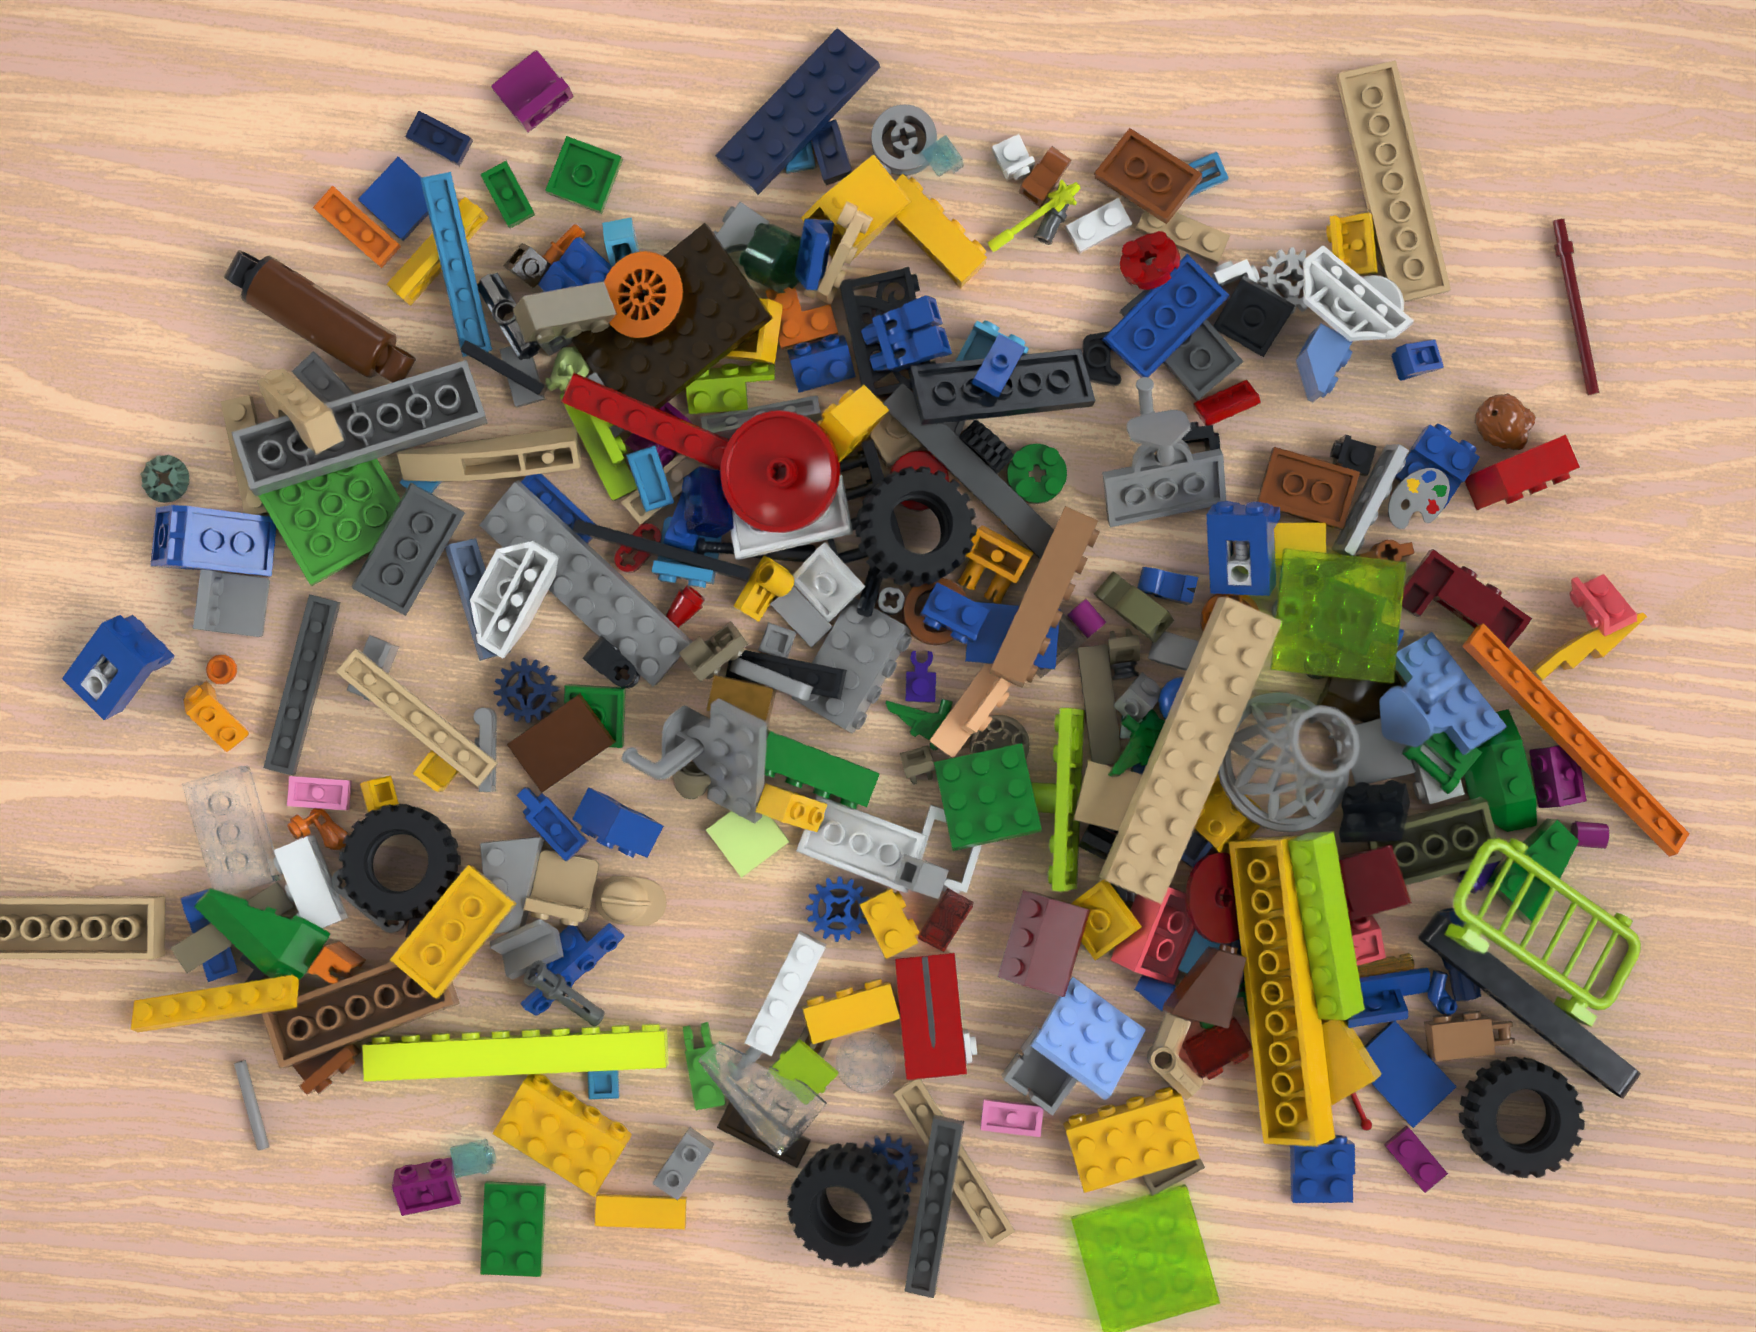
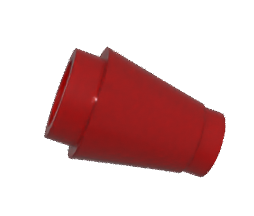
M686 585L683 590L679 589L666 613V617L679 628L703 608L702 603L705 601V598L694 588Z

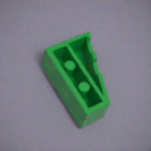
M1547 818L1523 842L1528 847L1524 854L1560 879L1579 841L1558 819ZM1507 858L1494 870L1488 880L1487 885L1492 888ZM1514 861L1496 892L1509 907L1512 906L1529 874L1526 869ZM1534 876L1515 911L1529 925H1531L1551 888L1536 876Z

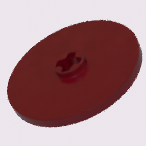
M1212 853L1200 859L1192 869L1186 887V907L1192 925L1204 939L1220 944L1231 943L1240 938L1229 853Z

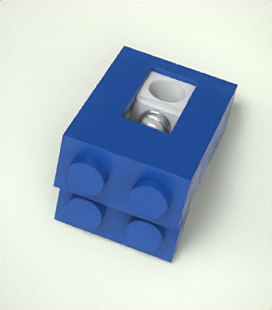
M1220 501L1213 504L1206 514L1210 594L1271 595L1276 586L1274 528L1281 518L1280 507H1273L1268 503L1249 502L1241 505L1237 502ZM1249 543H1250V553H1248L1249 547L1247 546V544H1249ZM1237 566L1245 567L1248 570V574L1241 573Z
M119 615L101 623L62 680L103 720H106L122 712L151 672L170 664L175 655L134 615L127 618Z

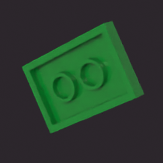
M486 1181L484 1185L481 1275L541 1277L543 1270L546 1184Z

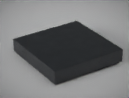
M1243 275L1213 327L1220 333L1264 357L1294 310L1295 305Z

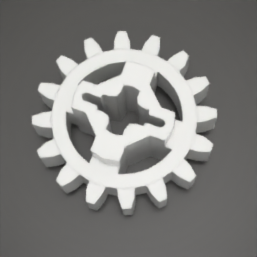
M1291 247L1287 255H1285L1281 249L1276 253L1277 259L1272 256L1267 259L1270 267L1263 266L1260 272L1266 275V277L1260 278L1258 284L1265 285L1266 289L1277 295L1279 294L1275 289H1278L1284 295L1282 298L1295 305L1291 314L1295 312L1296 307L1303 312L1307 309V305L1304 304L1303 297L1298 299L1300 289H1303V269L1299 265L1303 266L1306 250L1303 249L1299 255H1296L1294 247ZM1285 263L1283 273L1273 274L1279 265ZM1289 275L1292 276L1293 281H1297L1294 287L1291 286L1290 281H1286Z

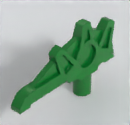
M942 698L938 712L931 713L886 700L888 710L893 714H897L911 727L909 732L912 736L916 737L920 734L928 740L931 739L949 714L953 701ZM930 743V749L938 750L936 746Z
M1153 709L1142 718L1140 723L1129 714L1121 721V724L1132 733L1130 734L1128 745L1110 770L1109 776L1118 777L1126 769L1138 763L1141 766L1147 765L1149 756L1165 723Z

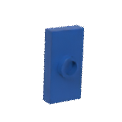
M999 334L974 377L972 384L999 397L1021 358L1025 347Z

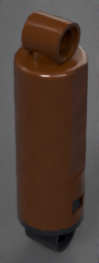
M238 250L224 275V278L229 282L242 288L241 299L245 303L365 377L372 378L379 374L392 383L406 379L416 361L413 355L395 346L397 337L395 333L270 255L259 260L244 251Z

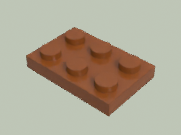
M1129 128L1094 172V177L1167 224L1202 180V173Z
M1273 447L1257 502L1280 507V512L1316 523H1326V526L1343 530L1360 472Z

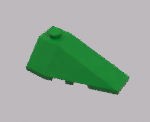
M212 888L194 906L257 968L271 978L293 975L300 980L306 974L330 935L326 930L304 918L295 915L293 919L276 915V909L267 906L265 910L251 907L246 899Z

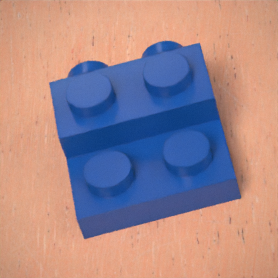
M577 237L572 241L560 260L553 262L538 283V286L543 289V293L603 282L612 266L581 237Z
M1430 424L1423 429L1405 457V466L1396 474L1395 479L1401 482L1411 473L1425 468H1435L1442 471L1447 476L1450 485L1446 507L1460 484L1466 480L1480 456L1475 454L1477 449L1471 443L1465 440H1461L1458 443L1449 437L1452 432L1441 424L1432 426Z
M1335 1135V1139L1319 1146L1290 1145L1291 1201L1293 1203H1353L1355 1144L1351 1140H1347V1136Z

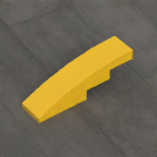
M1644 612L1636 613V622L1605 637L1597 627L1578 635L1548 654L1530 671L1542 681L1559 665L1564 670L1574 669L1589 654L1593 658L1605 657L1647 616Z

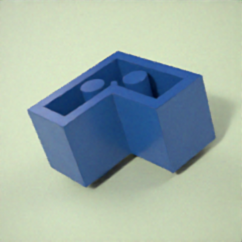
M589 787L572 820L582 825L581 832L597 838L596 841L610 849H613L614 845L619 846L618 851L634 858L635 854L648 858L664 827L649 816L628 808L612 797Z

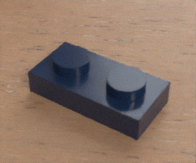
M418 111L405 135L407 140L459 167L473 142L471 137L421 111Z
M835 119L828 122L811 139L826 186L843 180L852 172L842 134Z

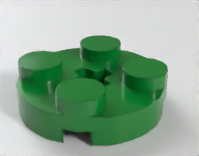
M1030 444L1017 451L1007 469L1009 487L1025 502L1031 504H1043L1051 501L1061 492L1067 479V468L1064 459L1060 456L1057 449L1044 444ZM1034 466H1039L1040 470L1045 471V475L1041 477L1040 482H1035L1034 477H1029V472L1033 471Z

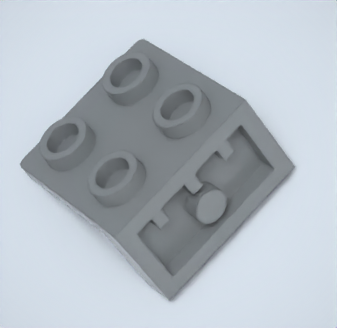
M201 569L193 629L262 637L270 580L263 577Z

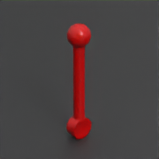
M1355 1092L1350 1096L1361 1119V1128L1368 1131L1372 1128V1122L1366 1118Z

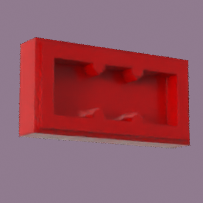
M1244 380L1193 403V406L1205 426H1209L1260 404L1261 401L1259 394L1249 381Z

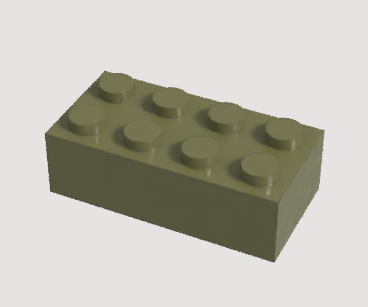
M1478 797L1407 816L1402 841L1367 843L1369 849L1392 845L1405 885H1410L1467 870L1482 844L1489 839L1497 838L1488 802L1483 797ZM1498 850L1493 851L1485 865L1503 860L1502 853Z

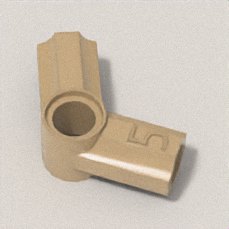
M1166 1012L1153 1046L1148 1050L1147 1060L1150 1066L1187 1100L1204 1083L1178 1056L1191 1021ZM1162 1051L1168 1052L1170 1056L1168 1063L1163 1066L1156 1065V1055Z

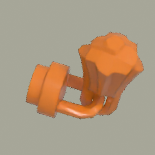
M312 809L310 816L302 819L297 814L287 824L290 833L295 839L309 836L311 832L308 826L314 823L321 834L326 848L341 850L346 846L343 841L348 832L338 826L324 809ZM320 815L326 820L323 824H320L318 821Z

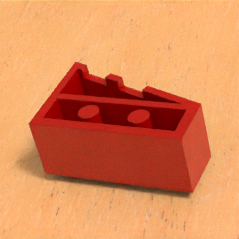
M1563 435L1468 475L1464 482L1476 510H1480L1504 499L1507 505L1524 498L1522 492L1526 490L1531 495L1548 487L1545 482L1552 480L1553 485L1571 478L1569 472L1580 468L1567 436Z

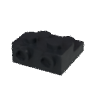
M1391 780L1383 785H1370L1366 782H1358L1354 786H1347L1341 803L1343 818L1339 830L1341 843L1402 841L1410 805L1406 783L1400 784L1397 781Z

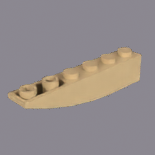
M576 426L397 451L403 481L499 479L580 468L581 452Z

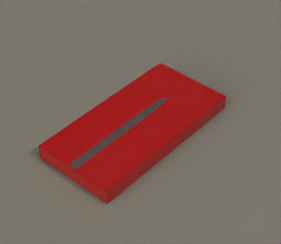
M955 953L895 959L906 1080L967 1075Z

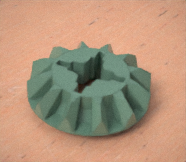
M170 455L156 456L151 461L146 462V467L141 473V487L148 494V497L158 502L168 503L179 499L184 495L189 485L187 467L181 460ZM170 471L168 479L173 484V487L164 483L159 486L158 483L161 479L156 472L166 474Z

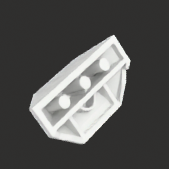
M1325 246L1320 247L1305 258L1303 262L1304 304L1348 341L1395 339L1413 324V319Z
M534 541L496 549L470 599L473 620L477 631V643L502 659L505 658L529 627L556 576L557 555Z

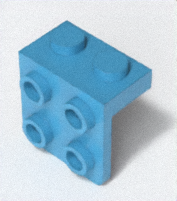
M667 517L664 520L660 542L664 544V537L672 517ZM704 522L698 538H705V541L721 542L723 529L720 525ZM698 540L693 550L694 553H697ZM709 552L705 553L704 556L718 559L719 553ZM658 557L657 561H653L652 573L659 575V581L676 583L678 578L688 580L689 586L705 588L706 583L714 585L716 573L713 570L697 568Z

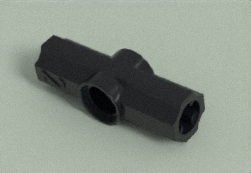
M495 273L482 277L477 284L478 291L519 360L530 359L538 354L542 347L538 341L525 342L515 314L510 320L503 321L505 315L513 312L517 304L500 275Z

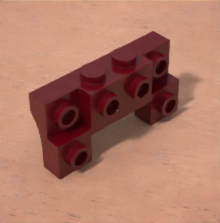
M1434 549L1428 551L1414 573L1406 579L1392 599L1416 617L1423 614L1433 599L1474 629L1484 623L1508 649L1532 620L1530 616L1502 598V592L1489 583L1485 586L1476 579L1478 575L1465 566L1458 567Z

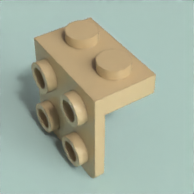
M543 850L539 856L531 896L526 898L524 910L531 911V917L548 920L549 915L561 918L560 923L571 926H578V922H585L588 920L599 863L596 860L573 856L566 862L557 852Z

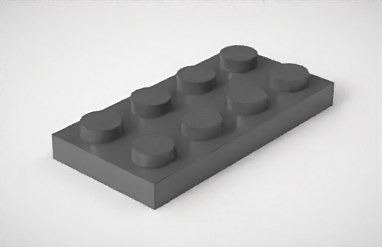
M1151 289L1143 290L1120 310L1122 316L1125 317ZM1206 319L1164 364L1191 396L1198 401L1244 361Z
M410 483L354 580L352 589L406 616L465 512Z

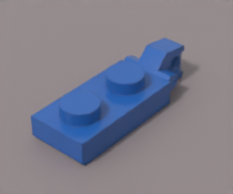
M525 787L516 795L527 806L522 811L526 815L525 819L564 861L568 862L589 842L556 804L543 793L537 797L530 788Z

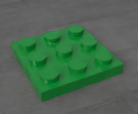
M1022 743L934 762L953 851L1042 832Z

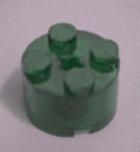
M760 223L755 228L754 236L750 240L747 249L741 253L739 264L744 267L745 274L750 280L778 293H785L784 289L787 287L793 289L800 282L795 276L801 236L775 224L766 225Z

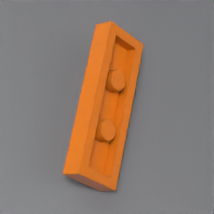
M334 186L313 207L381 268L401 248L400 244Z

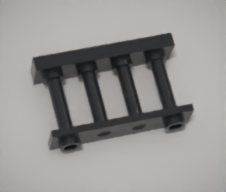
M873 439L861 442L862 451H858V455L845 458L840 462V472L862 466V469L868 467L871 479L866 480L865 484L845 489L847 501L866 496L874 486L884 479ZM893 509L890 520L891 529L896 540L905 548ZM856 517L850 519L852 531L859 525ZM828 539L829 547L845 564L868 557L866 552L861 554L859 547L838 553L834 539Z

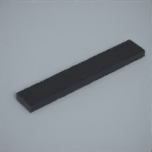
M577 520L574 524L573 531L580 535L689 566L713 570L717 574L748 582L751 570L747 567L582 520Z

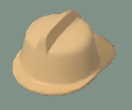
M612 876L600 884L595 895V906L599 914L607 921L617 924L649 926L657 922L664 915L667 906L666 895L663 889L656 882L644 878Z

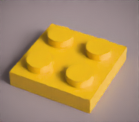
M1104 879L1071 903L1090 909L1081 942L1095 961L1142 927L1110 882Z

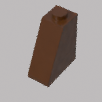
M1220 944L1219 949L1208 946L1166 1000L1163 1010L1175 1016L1229 1028L1247 957L1237 954L1238 948L1230 945Z

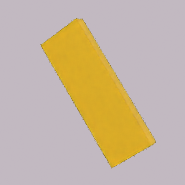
M597 1194L595 1226L685 1230L687 1197H680L677 1201L669 1196Z

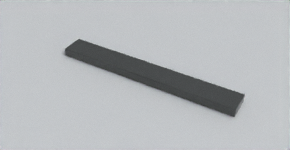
M902 383L883 403L889 409L888 413L1041 560L1054 529L945 423L921 425L914 393Z

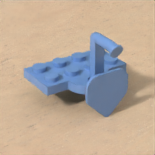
M1433 632L1397 651L1388 659L1406 681L1404 687L1395 686L1380 698L1382 734L1386 739L1412 747H1419L1433 733L1437 734L1445 731L1460 752L1465 755L1507 727Z

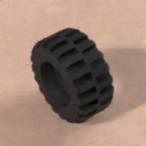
M920 466L917 470H914L913 467H906L900 472L894 471L887 475L872 488L862 501L863 506L858 510L856 517L859 525L855 528L856 537H861L862 541L858 547L861 554L866 552L870 558L866 562L871 569L874 566L879 568L881 571L878 575L885 580L891 577L894 579V584L901 586L906 583H910L911 587H920L925 583L929 585L953 572L966 560L965 555L971 552L974 545L971 538L976 535L977 526L972 525L971 520L976 518L974 508L968 509L966 503L970 501L967 493L965 492L961 495L957 490L960 484L954 479L951 482L945 480L946 473L939 470L934 474L930 473V467ZM903 501H916L927 506L935 514L940 525L941 534L939 544L934 550L925 554L914 553L905 549L896 540L891 529L890 520L893 509Z
M390 804L382 806L381 810H372L366 813L364 820H357L352 826L354 830L351 835H346L343 841L346 844L344 852H340L339 861L343 865V869L339 870L340 877L345 880L346 886L344 888L347 894L355 899L354 903L360 908L367 910L369 914L388 920L409 921L426 916L460 875L457 871L458 865H461V856L458 855L457 848L459 846L456 839L451 835V830L432 813L406 804H399V806ZM400 834L413 836L423 844L427 851L428 868L426 874L417 886L409 890H389L380 884L375 877L373 869L375 853L379 846L391 836Z
M1516 1056L1506 1057V1061L1497 1059L1490 1062L1491 1067L1489 1069L1480 1068L1476 1072L1478 1079L1475 1082L1469 1080L1465 1088L1469 1089L1467 1097L1461 1096L1460 1105L1464 1107V1112L1459 1113V1122L1465 1127L1462 1133L1465 1140L1470 1142V1148L1492 1167L1504 1174H1513L1518 1178H1528L1530 1174L1538 1178L1545 1176V1170L1547 1169L1552 1172L1560 1169L1561 1165L1559 1162L1562 1159L1569 1161L1574 1155L1570 1152L1573 1145L1579 1147L1582 1138L1577 1136L1578 1130H1584L1585 1120L1579 1117V1113H1583L1584 1108L1582 1102L1576 1100L1578 1092L1575 1087L1567 1083L1568 1079L1560 1072L1526 1057L1523 1059ZM1522 1089L1533 1090L1542 1097L1545 1105L1546 1116L1543 1127L1533 1139L1521 1144H1511L1500 1136L1497 1129L1499 1107L1510 1094Z
M837 1143L830 1145L828 1149H821L808 1161L794 1180L790 1188L791 1193L788 1196L787 1205L791 1209L788 1216L790 1223L796 1225L793 1231L797 1238H802L805 1241L803 1246L809 1252L811 1250L815 1251L818 1254L817 1258L823 1261L829 1259L832 1261V1265L840 1267L844 1263H848L850 1268L859 1267L862 1262L864 1265L874 1263L877 1258H882L894 1244L909 1215L907 1209L910 1205V1199L908 1194H904L907 1190L905 1180L898 1178L900 1171L894 1164L890 1166L886 1162L888 1158L880 1153L878 1156L872 1152L873 1148L865 1145L861 1149L857 1148L856 1143H846L842 1148V1145ZM844 1187L857 1193L866 1202L872 1221L857 1223L840 1216L829 1203L826 1188Z

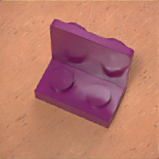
M537 50L532 52L491 86L527 133L574 97L568 84L562 77H558Z

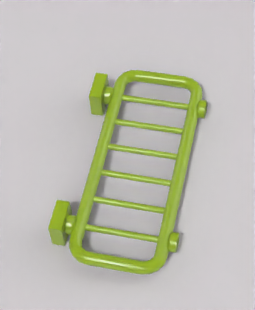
M1500 838L1489 839L1479 848L1453 898L1455 913L1465 924L1463 927L1450 924L1445 935L1468 950L1485 954L1490 943L1480 937L1481 934L1572 995L1570 1000L1557 996L1554 1004L1576 1022L1592 1027L1597 1016L1587 1010V1007L1594 1010H1605L1612 1006L1641 951L1639 937L1629 928L1633 920L1620 913L1612 916L1524 854L1528 848L1524 843L1513 838L1510 839L1509 843ZM1498 850L1508 858L1478 914L1475 915L1466 907L1467 896L1490 854ZM1514 861L1526 869L1529 874L1499 930L1483 921L1482 918ZM1534 876H1536L1551 888L1522 942L1518 945L1505 936L1504 932ZM1557 891L1572 903L1540 960L1527 951L1525 947L1554 893ZM1578 906L1593 917L1565 970L1561 974L1546 963L1575 908ZM1597 921H1600L1613 930V933L1584 988H1581L1567 977ZM1618 935H1620L1628 942V951L1604 996L1596 998L1589 993V990Z

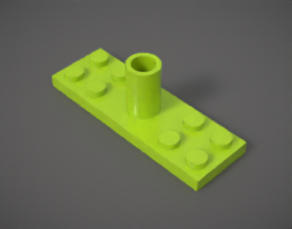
M1060 708L1059 714L1055 716L1054 727L1055 731L1059 732L1058 744H1055L1053 749V760L1057 762V782H1031L1038 813H1055L1054 835H1051L1049 842L1050 853H1053V866L1050 865L1048 870V882L1052 884V891L1064 892L1077 889L1080 821L1073 820L1082 786L1085 710Z

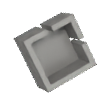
M1036 1026L1021 1047L1024 1054L1021 1056L1017 1053L1001 1075L1005 1082L1026 1096L1029 1092L1030 1100L1053 1116L1078 1080L1031 1047L1040 1031V1028Z

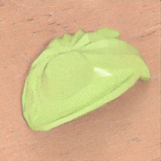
M574 346L563 347L557 354L550 378H545L546 387L550 391L557 388L561 392L566 391L573 372L583 377L588 375L589 366L577 348Z

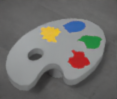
M1425 468L1405 477L1397 485L1389 500L1388 516L1391 523L1398 529H1405L1412 514L1416 511L1421 513L1425 523H1431L1435 520L1448 501L1450 485L1447 476L1438 469ZM1408 499L1410 505L1407 509L1403 510L1401 503L1403 500Z

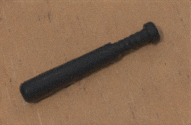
M698 538L697 554L705 555V553L709 552L733 554L735 557L733 543L705 541V538ZM806 544L750 558L762 559L765 555L772 560L805 562L814 553L816 547Z

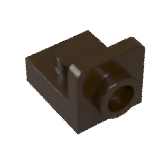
M523 243L504 264L505 268L520 277L532 288L538 285L551 266L533 248Z

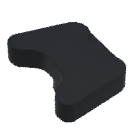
M1110 331L1087 335L1083 340L1082 354L1090 382L1114 387L1118 386L1121 382V376L1112 369L1111 348L1102 340Z

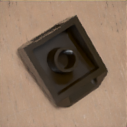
M1337 649L1332 660L1334 661L1332 670L1316 705L1334 708L1347 717L1362 723L1381 718L1380 698L1395 686L1402 687L1396 671L1349 651Z

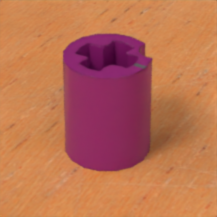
M1087 599L1083 600L1067 614L1086 638H1089L1106 623Z
M1575 821L1571 825L1570 832L1579 841L1577 847L1601 849L1607 847L1609 842V827L1607 824Z

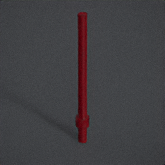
M1565 218L1552 221L1557 242L1554 245L1556 257H1560L1587 395H1594L1600 392L1572 254L1575 253L1573 242L1569 241Z

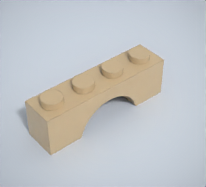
M284 368L272 370L265 377L256 381L268 410L276 418L287 415L299 432L303 442L313 452L318 454L343 441L332 410Z

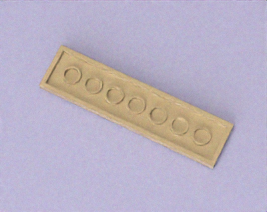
M1396 60L1338 73L1336 80L1367 209L1372 214L1374 238L1383 276L1398 286L1403 295L1404 302L1449 292L1451 287Z

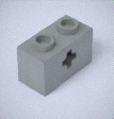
M689 1127L656 1176L653 1184L678 1201L711 1152L714 1143Z

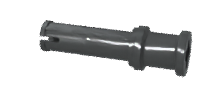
M543 961L534 962L526 971L524 976L525 984L538 988L546 999H556L592 1026H597L603 1020L604 1010L598 1008L583 995L568 986L561 974H554L548 970ZM573 998L574 1000L579 1002L581 1005H583V1008H580L578 1005L573 1003L571 999Z

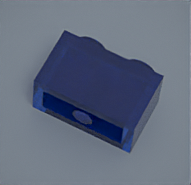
M699 466L683 477L682 490L685 498L684 518L686 520L687 533L718 539L734 528L733 511L724 495L721 472Z

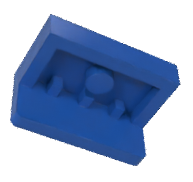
M828 335L823 337L821 341L811 344L809 342L798 343L793 346V349L787 351L799 393L856 377L844 335Z

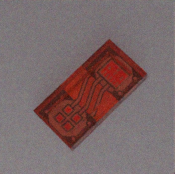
M947 888L919 932L918 939L944 952L969 914L974 902Z

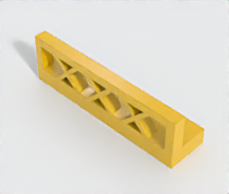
M464 197L458 205L468 242L489 218L478 205H474L469 199ZM433 232L386 284L410 306L442 272Z

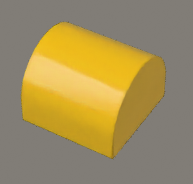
M391 775L360 783L368 812L381 810L382 806L399 804Z

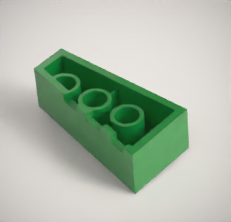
M767 729L765 775L774 778L776 773L786 776V783L801 789L803 783L814 787L812 793L827 799L830 798L831 794L841 797L840 803L853 809H857L858 804L864 807L868 806L879 778V773Z

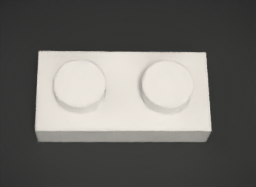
M1119 198L1066 225L1065 229L1080 254L1131 227L1132 222Z

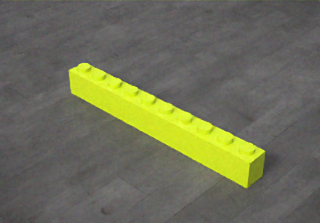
M643 1024L642 1030H630V1025L612 1026V1031H600L599 1026L582 1027V1032L570 1033V1028L552 1029V1034H540V1029L521 1030L522 1035L511 1036L509 1030L492 1031V1036L480 1037V1032L461 1033L462 1038H450V1033L432 1034V1039L420 1040L419 1034L401 1036V1041H390V1036L371 1037L372 1042L362 1045L363 1080L367 1082L666 1068L669 1065L667 1029H660V1024Z

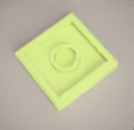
M730 811L706 829L741 878L790 842L776 822L765 815H762L760 820L753 823Z

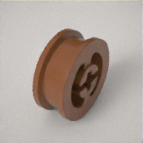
M945 578L937 581L967 598L965 592L953 581ZM936 582L913 587L906 597L903 608L904 622L910 629L911 635L928 645H944L955 640L950 637L952 632L949 630L940 633L926 630L924 628L925 623H923L925 618L915 614L917 600L923 594L932 591Z

